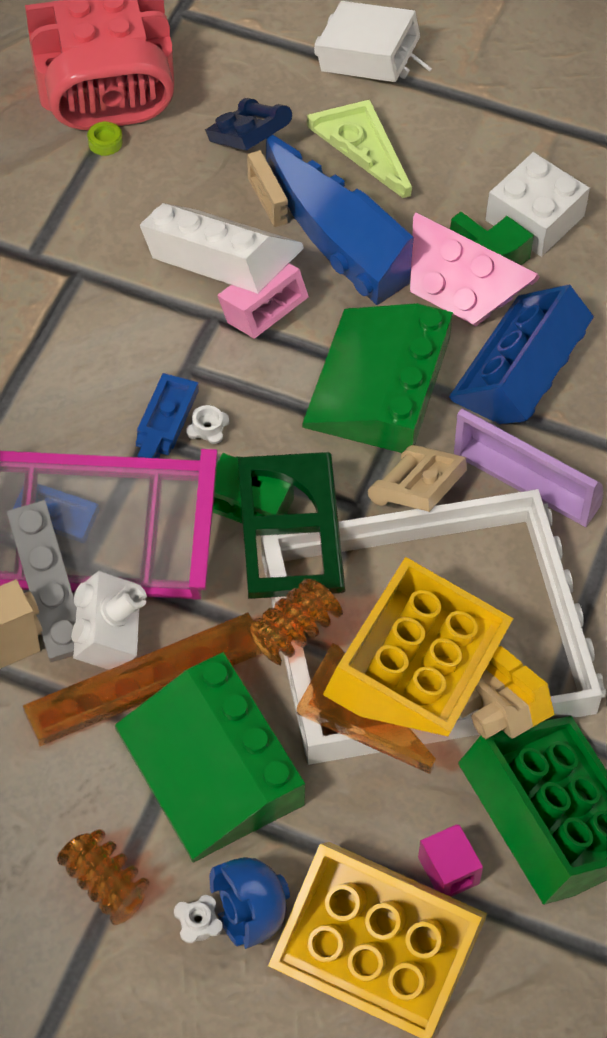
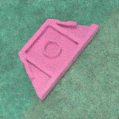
M415 213L413 217L412 236L414 241L410 292L443 310L453 312V315L474 326L487 319L496 308L503 307L510 302L513 296L529 284L533 285L540 277L537 273L418 213Z

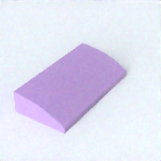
M461 408L458 412L454 445L455 455L466 457L467 463L520 492L539 489L543 504L548 503V507L587 527L602 505L603 486L599 481Z

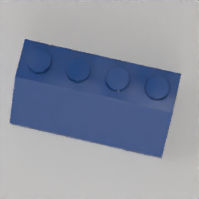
M570 284L518 295L449 398L454 403L500 425L514 422L521 423L528 420L535 413V407L543 394L552 387V381L560 368L568 362L569 355L577 342L585 336L586 329L594 318L593 314Z

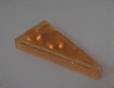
M332 643L297 705V714L431 774L436 758L410 728L360 717L323 695L336 667L345 654L339 645Z

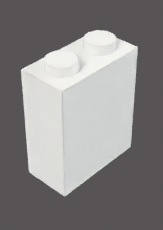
M341 1L334 14L330 15L322 35L318 36L315 42L314 51L315 55L318 56L321 71L396 82L420 38L416 11Z

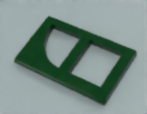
M320 452L238 457L248 599L339 594L345 592L332 454ZM251 476L272 477L294 485L308 496L317 513L254 516ZM319 532L323 574L259 578L256 536Z

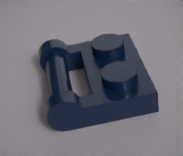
M244 98L239 102L238 110L220 115L215 119L216 123L205 129L210 142L248 150L287 126L292 120V110L286 105L276 104L268 106L259 104L255 99Z

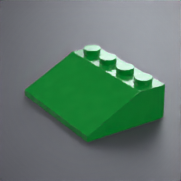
M418 303L344 309L304 417L302 428L403 453L408 446L415 445L449 344L453 312Z
M224 652L185 670L115 724L117 733L193 863L305 806V782Z
M567 716L543 721L513 739L502 730L488 739L480 736L460 759L458 765L542 904L545 905L574 897L607 881V770L573 717Z

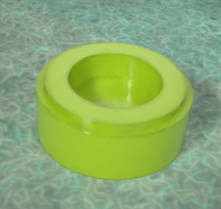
M99 122L88 130V146L93 153L108 156L115 154L121 149L123 139L122 131L118 125L112 122Z

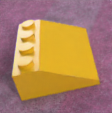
M405 556L336 667L323 695L360 717L448 737L514 618Z
M331 842L321 843L268 966L419 1038H432L470 957L487 913Z

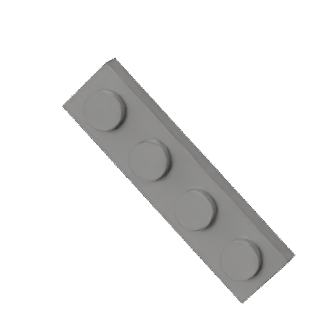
M43 500L8 510L7 515L28 588L39 609V614L36 616L43 630L41 633L49 661L51 663L71 657L74 654V642L72 641L71 634L76 623L77 607L74 604L73 593L46 502Z

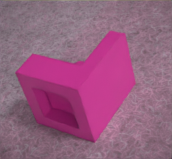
M454 825L420 840L418 859L435 890L452 897L480 884L483 866L460 825Z

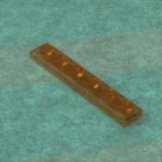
M249 612L22 705L23 711L39 746H43L141 705L185 670L224 652L231 665L234 666L265 653L266 643Z

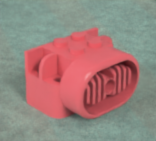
M59 0L25 5L32 64L39 101L42 107L51 111L59 122L79 130H89L91 126L99 122H112L118 126L145 122L156 117L169 105L174 93V67L170 26L165 15L164 0Z

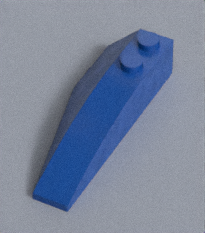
M273 134L266 138V161L288 199L287 206L309 239L330 261L333 269L339 274H344L362 296H367L376 305H379L410 284L414 237L358 188L351 192L344 187L345 181L336 174L329 178L323 174L322 165L314 160L308 163L304 162L300 151Z

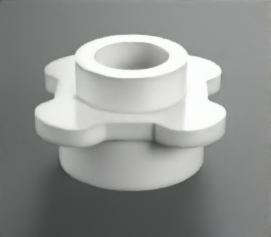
M205 405L198 407L193 411L192 424L186 428L187 435L191 439L201 438L208 440L211 444L220 443L223 439V428L229 424V416L214 406Z
M203 895L199 901L189 904L179 902L175 906L174 916L180 920L182 929L180 937L184 942L204 941L211 936L215 937L221 933L223 925L222 921L216 917L214 911L216 901L213 897ZM196 916H201L202 921L195 922L194 918Z

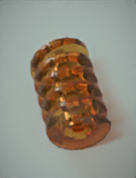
M305 579L299 584L298 589L293 588L287 593V598H281L275 603L274 608L267 609L263 613L262 618H256L251 622V635L259 650L270 661L281 665L282 660L279 652L291 658L295 655V649L291 642L303 648L307 645V639L303 632L315 638L319 635V629L315 622L327 628L331 625L328 613L333 617L339 618L343 615V609L335 596L324 585L313 579Z
M98 829L90 834L78 835L70 840L58 853V864L66 866L67 874L72 878H77L76 882L81 889L88 890L87 894L90 900L99 903L100 911L103 914L110 915V921L113 925L124 923L143 904L144 892L150 885V881L148 878L143 877L135 883L133 882L139 872L135 865L122 870L128 860L125 853H120L111 858L117 848L114 841H109L100 846L106 836L103 829Z

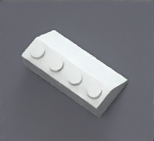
M165 203L154 209L140 224L153 259L257 294L304 249L302 242L196 209Z

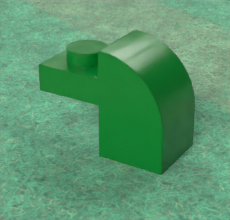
M461 211L451 219L450 230L521 266L530 259L534 235L510 217H504L488 231Z

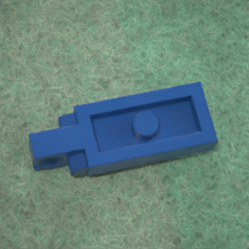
M162 373L137 428L136 447L141 448L138 458L160 459L161 454L169 455L171 449H174L199 392L198 382Z

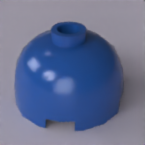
M243 857L233 859L211 868L209 875L211 894L219 891L224 911L217 915L219 920L222 921L226 934L234 945L240 946L244 944L245 949L274 936L283 924L287 911L286 900L290 898V891L285 878L281 874L276 875L270 866L256 858Z

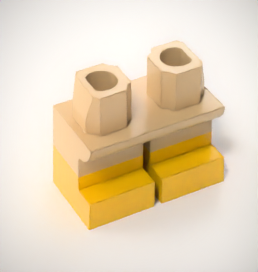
M499 646L460 717L464 718L478 709L471 717L474 727L482 737L488 739L502 730L513 739L555 714L548 683L526 665L523 666V663L503 646Z

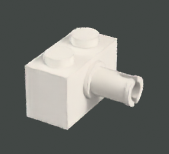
M98 571L78 586L74 595V604L77 606L76 623L71 634L72 641L74 642L73 659L116 672L137 656L139 609L147 602L143 600L147 598V594L139 584Z

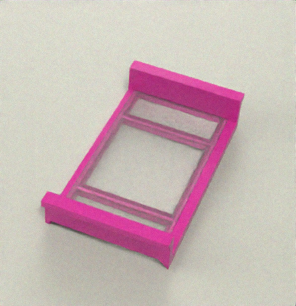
M201 449L200 460L0 451V586L17 579L22 590H29L7 511L45 500L72 593L76 592L81 583L87 581L96 572L101 571L139 584L145 590L147 597L201 600V590H206L217 449Z

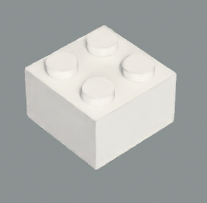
M532 152L489 192L486 221L494 226L504 217H510L534 235L532 251L542 257L585 216L590 188Z

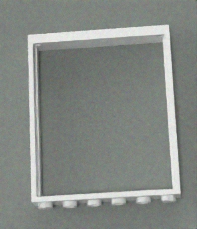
M539 489L434 506L430 512L413 509L339 521L342 552L526 522L578 691L551 696L555 715L544 721L567 716L577 718L597 714L601 698L606 695L603 676L601 673H595L592 663L595 659L593 644L590 638L584 637L581 628L584 625L582 608L579 603L574 604L571 595L573 592L572 576L568 569L563 570L560 560L563 556L561 541L558 536H553L550 528L552 526L551 509H548V503L543 504ZM319 532L261 536V558L266 578L285 577L284 561L321 555ZM291 596L271 598L308 765L480 735L474 727L471 717L473 713L478 711L477 709L464 718L459 716L448 737L395 724L323 736Z

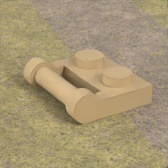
M410 445L401 454L399 463L384 479L375 481L368 489V496L372 502L379 506L392 502L430 512L467 471L466 457Z

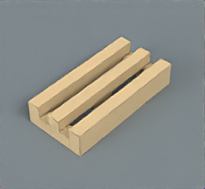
M261 150L247 154L248 179L274 228L287 224L286 214H288V209L286 205H288V199Z

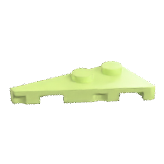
M370 99L307 115V126L310 130L402 198L411 196L412 186Z

